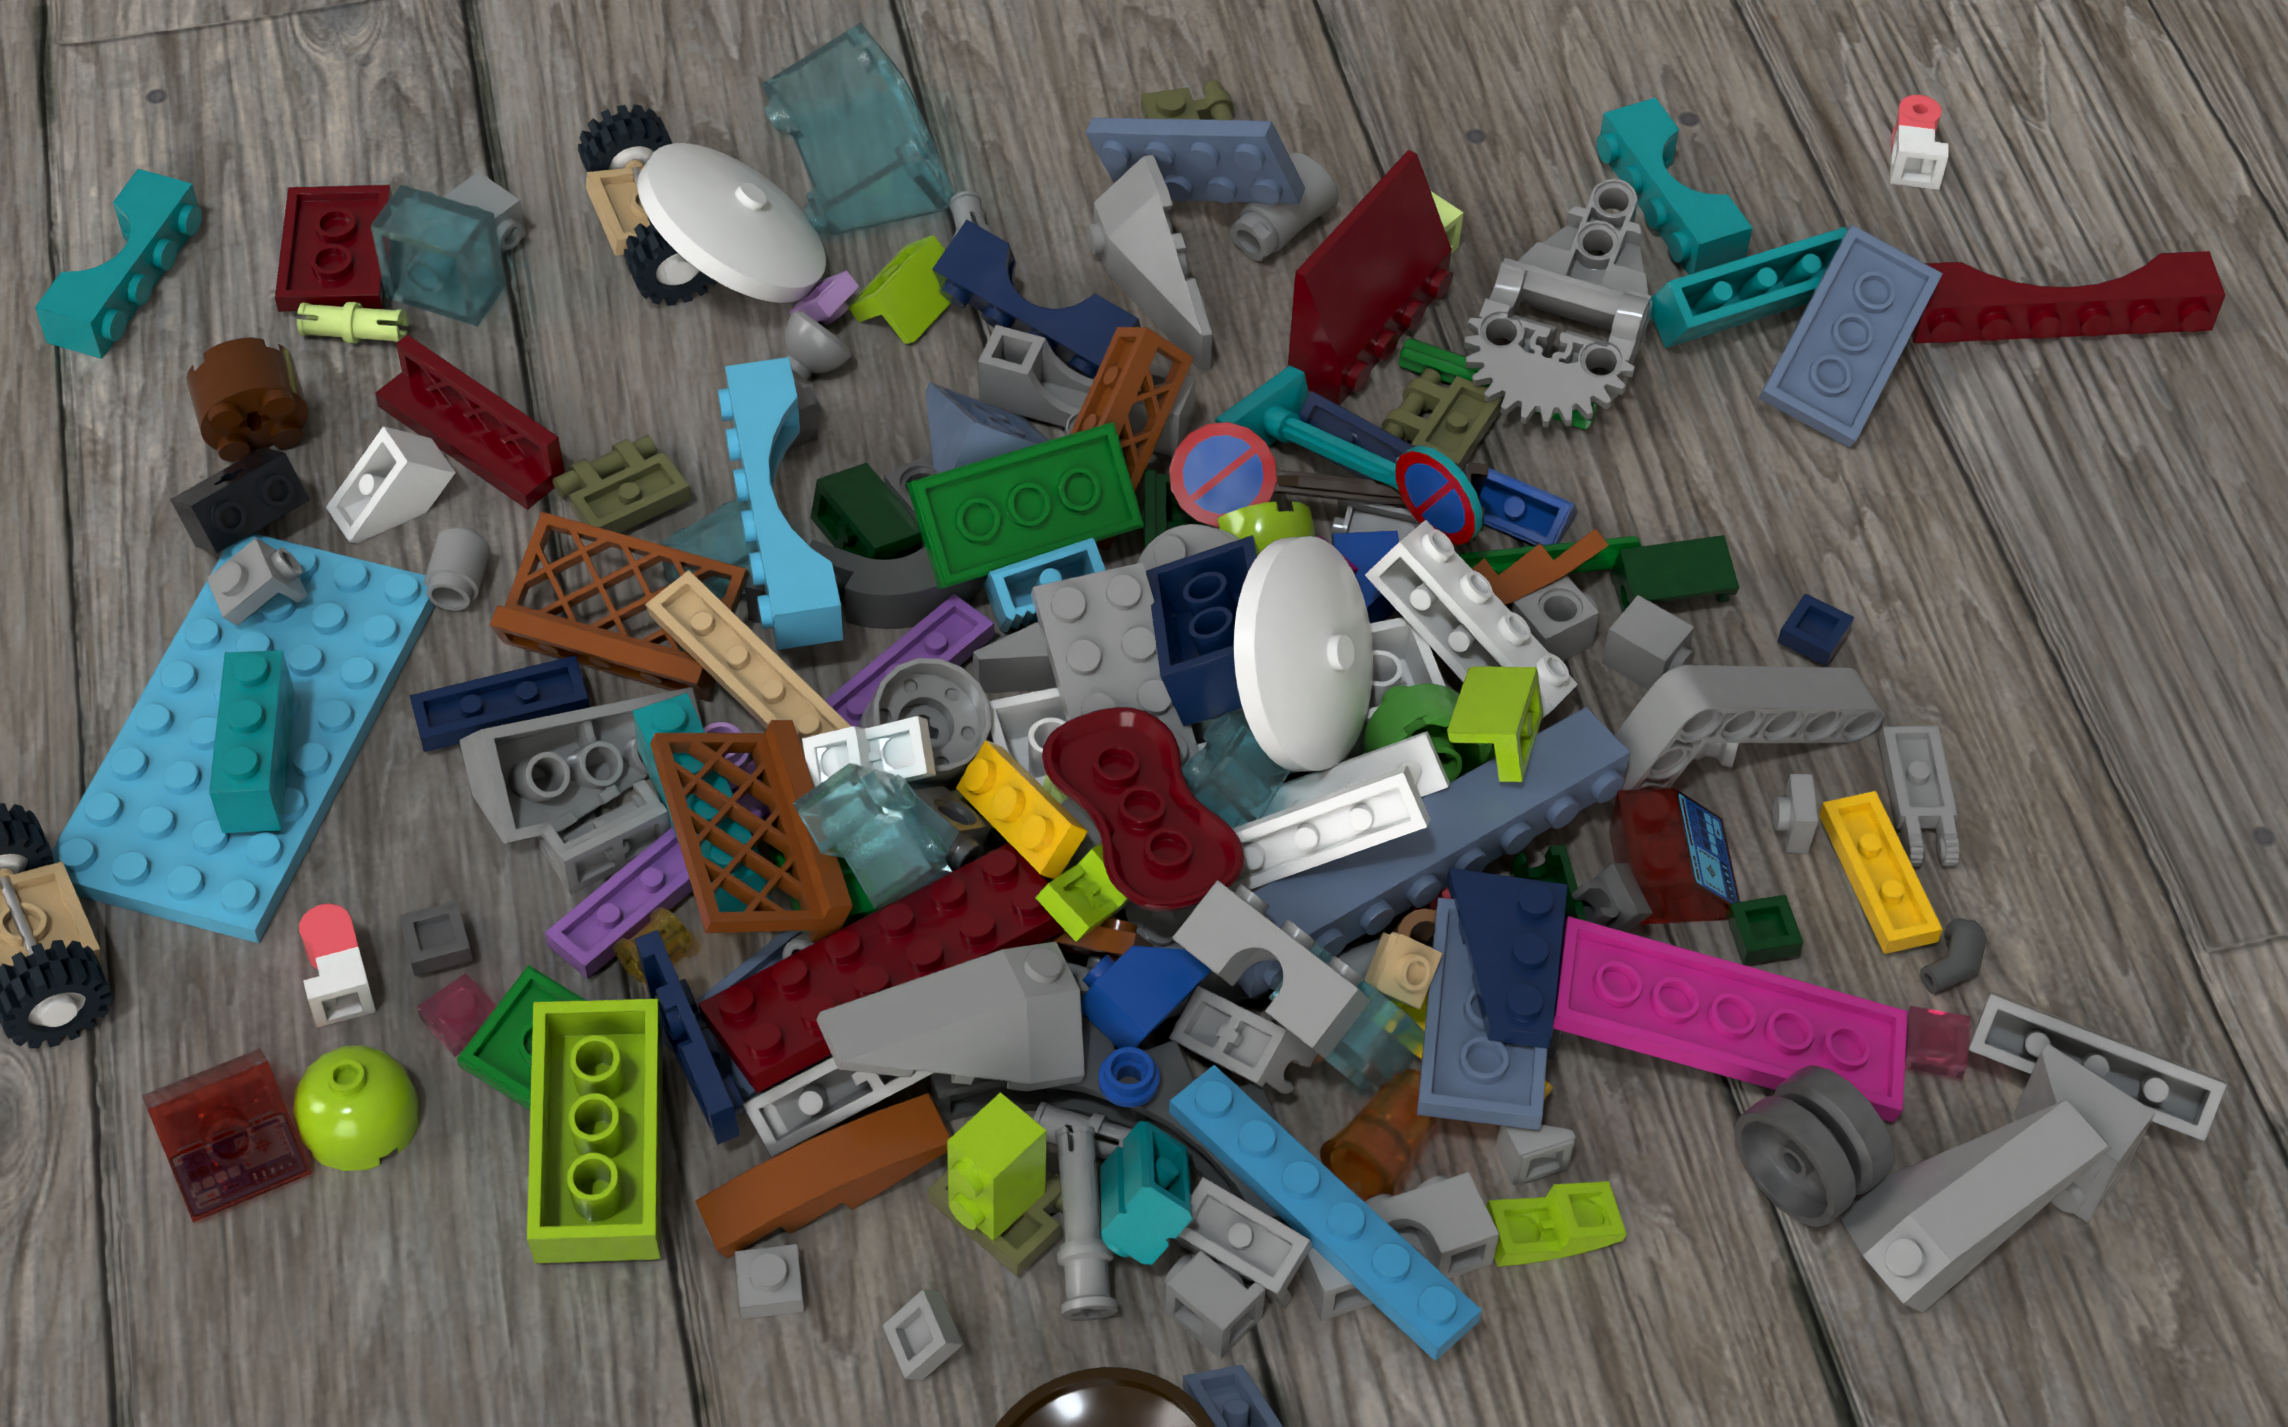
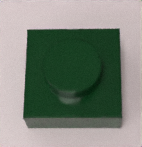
M1786 895L1730 903L1727 919L1743 964L1800 955L1804 942Z

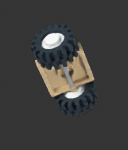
M634 104L632 111L629 112L626 105L617 106L618 114L612 116L609 109L601 112L603 121L599 123L593 118L588 123L591 132L582 130L579 137L582 143L578 144V152L587 172L585 188L615 256L624 255L636 287L645 299L650 297L652 303L660 305L664 298L667 306L676 305L678 297H682L684 303L693 301L691 293L697 291L702 296L708 292L705 284L709 283L715 286L717 281L684 259L661 236L641 204L637 187L639 174L652 154L662 146L673 144L660 116L657 117L655 111L650 108L645 112L642 105Z
M0 803V1023L8 1039L12 1038L16 1045L22 1046L27 1042L29 1048H40L42 1042L47 1040L49 1047L60 1045L61 1037L68 1035L71 1041L81 1037L78 1031L80 1028L84 1027L90 1031L97 1026L95 1017L105 1018L109 1012L107 1005L112 1004L113 997L100 966V947L63 861L54 863L53 853L39 820H37L31 810L25 812L23 806L14 804L8 811L6 804Z

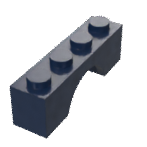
M967 219L933 267V272L941 287L939 292L949 302L962 309L969 304L983 313L981 315L982 318L993 328L999 325L1046 338L1054 354L1068 362L1067 366L1091 379L1095 378L1117 327H1141L1139 318L1096 293L1081 303L1066 308L1051 309L1030 303L1014 289V275L1017 263L1010 244Z

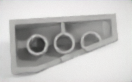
M1154 155L1143 156L1094 202L1093 224L1087 225L1089 248L1093 255L1100 254L1107 274L1178 348L1194 357L1192 363L1200 372L1210 370L1212 331L1196 279L1194 277L1188 278L1187 262L1184 253L1186 246L1182 233L1172 234L1171 222L1167 210H1172L1171 197Z
M693 687L481 729L459 740L472 796L504 844L542 836L539 829L548 824L552 825L556 832H560L599 806L619 796L622 792L632 787L633 783L649 776L638 751L632 710L688 693L701 722Z
M1057 942L1002 949L821 1011L816 1019L836 1066L840 1070L908 1078L912 1077L917 1071L949 1074L951 1075V1083L971 1085L974 1078L1006 1081L1007 1089L1019 1091H1033L1080 1083L1085 1076L1080 989Z
M2066 1099L1886 1176L1839 1218L1862 1256L1901 1302L1923 1313L2112 1147L2070 1101Z

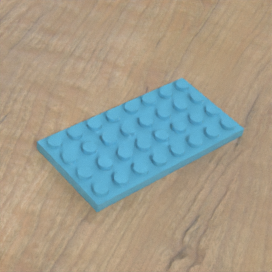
M252 533L226 548L212 573L253 539L257 538L276 550L279 548L286 549L296 558L302 568V574L299 577L307 596L297 603L278 592L237 626L222 617L210 585L206 581L53 847L52 856L54 863L63 861L76 894L79 897L259 943L435 605L430 601V597L426 596L428 586L424 584L425 575ZM283 650L295 693L281 831L222 833L209 794L224 654L225 652Z

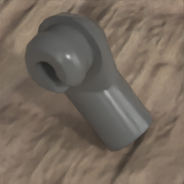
M1958 918L1947 925L1944 933L1951 936L1946 939V944L1949 946L1948 956L1926 965L1920 970L1921 980L1931 994H1936L1972 978L1980 971L1987 938L1983 928L1976 921Z

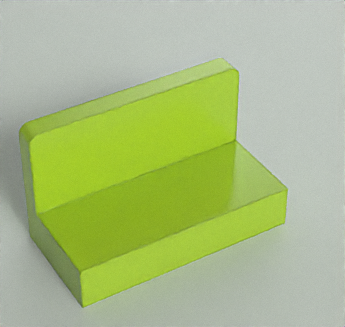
M935 235L905 245L848 305L849 311L859 323L882 315L904 344L915 342L951 303L940 294L939 290L941 287L933 272V267L944 253L945 248Z
M1470 667L1447 729L1448 739L1452 743L1494 744L1499 782H1523L1543 717L1537 667Z

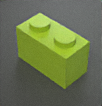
M1001 1092L947 1140L949 1208L962 1225L971 1230L980 1229L993 1241L1045 1194L1047 1130Z

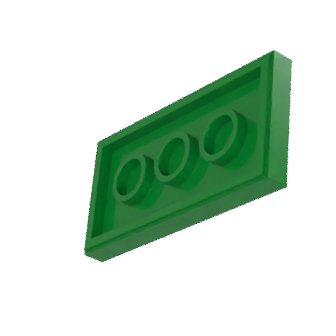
M1114 422L906 483L938 589L988 575L990 571L1093 538L1096 542L1145 527Z

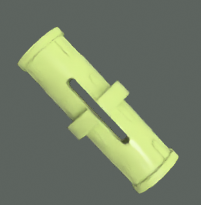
M346 302L344 307L301 303L297 312L298 315H306V319H308H297V329L301 336L342 337L346 343H359L361 339L395 341L397 343L407 335L406 330H399L398 327L408 326V316L404 309L363 308L361 304L356 302Z

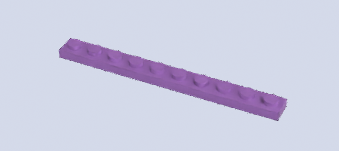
M953 594L825 701L851 726H858L860 718L868 703L872 700L880 682L896 666L916 658L943 659L960 666L973 655L974 651L983 647L994 637V622ZM754 760L743 768L750 775L756 769ZM728 780L727 782L734 794L739 787ZM748 793L738 803L764 821L771 815L767 805ZM672 827L544 932L547 946L585 978L591 977L693 891L681 848Z

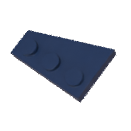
M1449 868L1447 885L1451 899L1454 898L1458 912V927L1462 942L1466 944L1473 970L1472 981L1488 1040L1549 1049L1553 1031L1568 885Z
M658 930L635 938L649 998L658 999L664 1032L717 1145L740 1136L735 1115L736 1111L744 1109L740 1093L730 1074L722 1078L715 1064V1062L721 1060L719 1050L708 1026L700 1029L694 1015L698 1013V1008L685 979L679 981Z

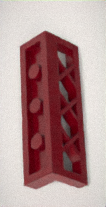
M408 334L396 343L402 372L375 392L379 408L418 435L432 438L441 451L527 510L555 488L553 478L565 473L559 437Z

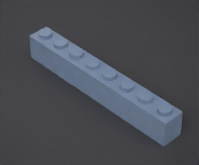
M1586 706L1537 734L1523 782H1499L1495 757L1450 782L1448 788L1436 791L1422 798L1431 819L1426 828L1273 881L1253 893L1270 906L1263 914L1267 919L1279 928L1282 927L1287 919L1316 941L1310 952L1323 962H1327L1334 955L1337 956L1346 944L1366 933L1373 935L1382 931L1395 916L1413 906L1420 908L1433 901L1441 890L1448 887L1447 875L1449 868L1482 872L1488 863L1506 853L1513 855L1520 852L1535 836L1549 828L1559 829L1564 827L1575 818L1579 811L1597 801L1605 803L1611 800L1624 786V777L1630 752ZM1272 960L1257 962L1242 974L1237 983L1251 999L1268 989H1280L1283 983L1281 964Z

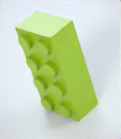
M658 999L533 1002L527 1242L534 1264L661 1259L663 1023Z

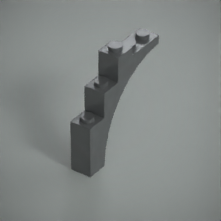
M1082 1013L1085 1076L1080 1083L1033 1091H1019L1007 1089L1006 1081L974 1078L972 1084L968 1085L951 1083V1075L933 1073L930 1075L931 1096L945 1122L976 1115L1000 1092L1023 1111H1036L1041 1102H1046L1051 1106L1090 1117L1094 1112L1108 1115L1110 1123L1131 1129L1139 1121H1148L1187 1147L1190 1170L1201 1179L1203 1177L1293 1229L1169 1114V1101L1194 1081L1176 1040L1158 1046L1146 1044L1137 1047L1145 1051L1154 1060L1160 1073L1159 1088L1155 1096L1147 1103L1137 1107L1115 1105L1108 1101L1101 1093L1098 1085L1099 1068L1102 1062L1115 1051L1113 1043ZM1129 1076L1119 1080V1082L1125 1084L1139 1082L1136 1078ZM1255 1083L1242 1087L1238 1086L1278 1123L1261 1086Z

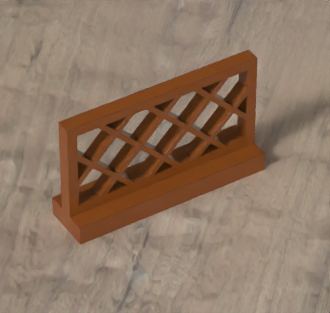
M541 512L505 606L497 605L490 626L505 644L557 659L576 655L578 665L669 691L693 687L695 698L708 702L716 682L715 679L689 653L681 651L677 642L663 628L643 639H637L628 635L623 621L647 610L645 604L669 586L667 585L652 593L642 574V571L661 561L674 564L680 576L685 573L683 567L696 570L692 574L701 582L713 575L730 580L725 596L720 601L734 614L749 573L746 568ZM551 531L571 535L579 550L550 564L544 549ZM581 538L592 541V543L584 546ZM610 547L623 550L630 564L600 578L590 557ZM632 553L639 554L644 557L635 560ZM541 561L543 568L536 571L538 564ZM585 561L595 582L565 596L555 575ZM636 575L646 596L617 611L606 589ZM550 579L559 598L558 601L540 610L522 606L529 588ZM600 593L610 615L590 625L578 622L571 607ZM565 611L569 619L556 615ZM616 625L620 633L609 631L607 629ZM668 640L672 648L658 644Z
M771 720L765 733H655L650 746L705 933L808 931L811 942L816 943L841 930L853 905L793 720ZM672 753H688L703 763L704 766L694 775L676 763ZM728 753H752L756 769L750 775L724 757ZM713 770L739 787L731 798L704 781ZM692 793L719 811L710 822L688 808L686 800ZM747 793L769 807L771 815L766 821L738 804ZM726 817L731 818L754 834L745 845L718 828ZM706 840L733 857L725 869H722L702 855L700 847ZM761 840H764L783 853L786 862L781 868L753 851ZM741 863L769 881L760 893L732 875ZM778 887L798 900L801 910L786 911L769 900L768 896ZM722 888L748 905L744 912H719L714 895Z

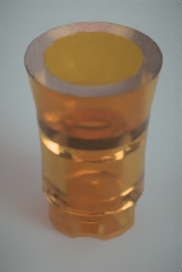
M1406 1068L1403 1073H1396L1390 1081L1383 1083L1354 1118L1328 1139L1320 1149L1322 1164L1364 1202L1381 1194L1393 1196L1408 1164L1436 1125L1437 1117L1416 1115L1420 1071Z

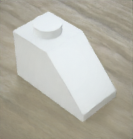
M383 426L326 508L350 543L359 544L427 513L456 472L432 438Z

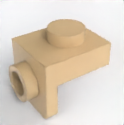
M1383 932L1361 988L1378 996L1421 1009L1443 953L1397 932L1387 934Z

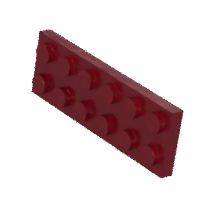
M1007 843L698 1003L705 1024L756 1093H759L831 1054L816 1020L819 1012L1002 949L1040 944L1064 931V929L1035 898L1048 884L1047 880L1010 843Z

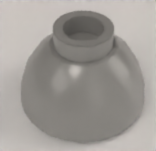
M794 311L791 314L784 334L785 348L788 353L786 357L790 359L791 369L805 380H808L812 373H827L839 368L852 356L849 346L804 312Z

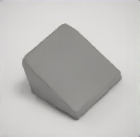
M1542 1124L1540 1130L1500 1125L1496 1141V1152L1512 1185L1518 1186L1567 1170L1576 1137L1571 1129Z

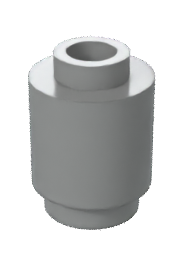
M455 527L438 534L424 578V584L428 586L426 596L430 597V601L434 605L445 610L459 611L467 608L470 601L478 596L490 555L488 543L478 532L467 527Z

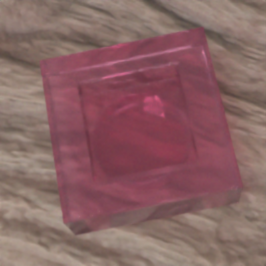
M467 973L417 1006L421 1021L454 1057L463 1051L496 1008V1005Z
M1910 1006L1907 1018L1905 1069L1962 1079L1968 1061L1970 1016Z

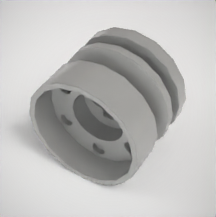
M916 658L896 666L880 682L857 726L865 729L915 716L927 719L936 776L906 782L907 789L895 798L899 801L905 800L910 790L944 786L949 791L952 790L963 777L967 766L973 761L984 741L987 740L991 729L990 703L980 683L964 668L943 659Z

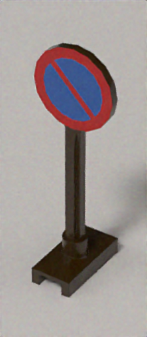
M1230 422L1207 424L1189 433L1175 449L1169 468L1171 493L1181 511L1197 524L1218 529L1217 518L1243 507L1271 502L1272 496L1276 493L1407 507L1396 488L1377 480L1279 470L1276 468L1275 459L1262 438L1251 429ZM1467 462L1464 473L1475 489L1480 502V494L1488 476L1489 464ZM1481 507V508H1482V521H1483V518H1484V510H1485V507Z

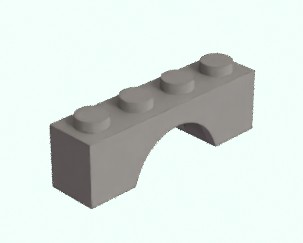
M999 325L995 326L978 360L980 401L1014 414L1066 427L1067 420L1072 414L1081 410L1094 380L1066 366L1054 354L1046 338ZM1153 366L1149 367L1154 386L1163 383L1169 371ZM1186 375L1153 451L1173 456L1175 449L1186 438L1194 421L1195 377ZM1144 400L1134 403L1128 415L1133 434L1142 431L1148 420Z

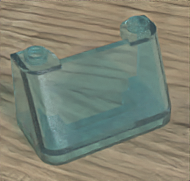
M862 22L762 83L769 104L764 106L765 113L778 132L786 129L794 138L814 188L807 192L806 196L809 204L804 206L803 209L811 225L818 233L826 230L831 236H838L940 213L950 207V200L956 192L915 97L897 66Z

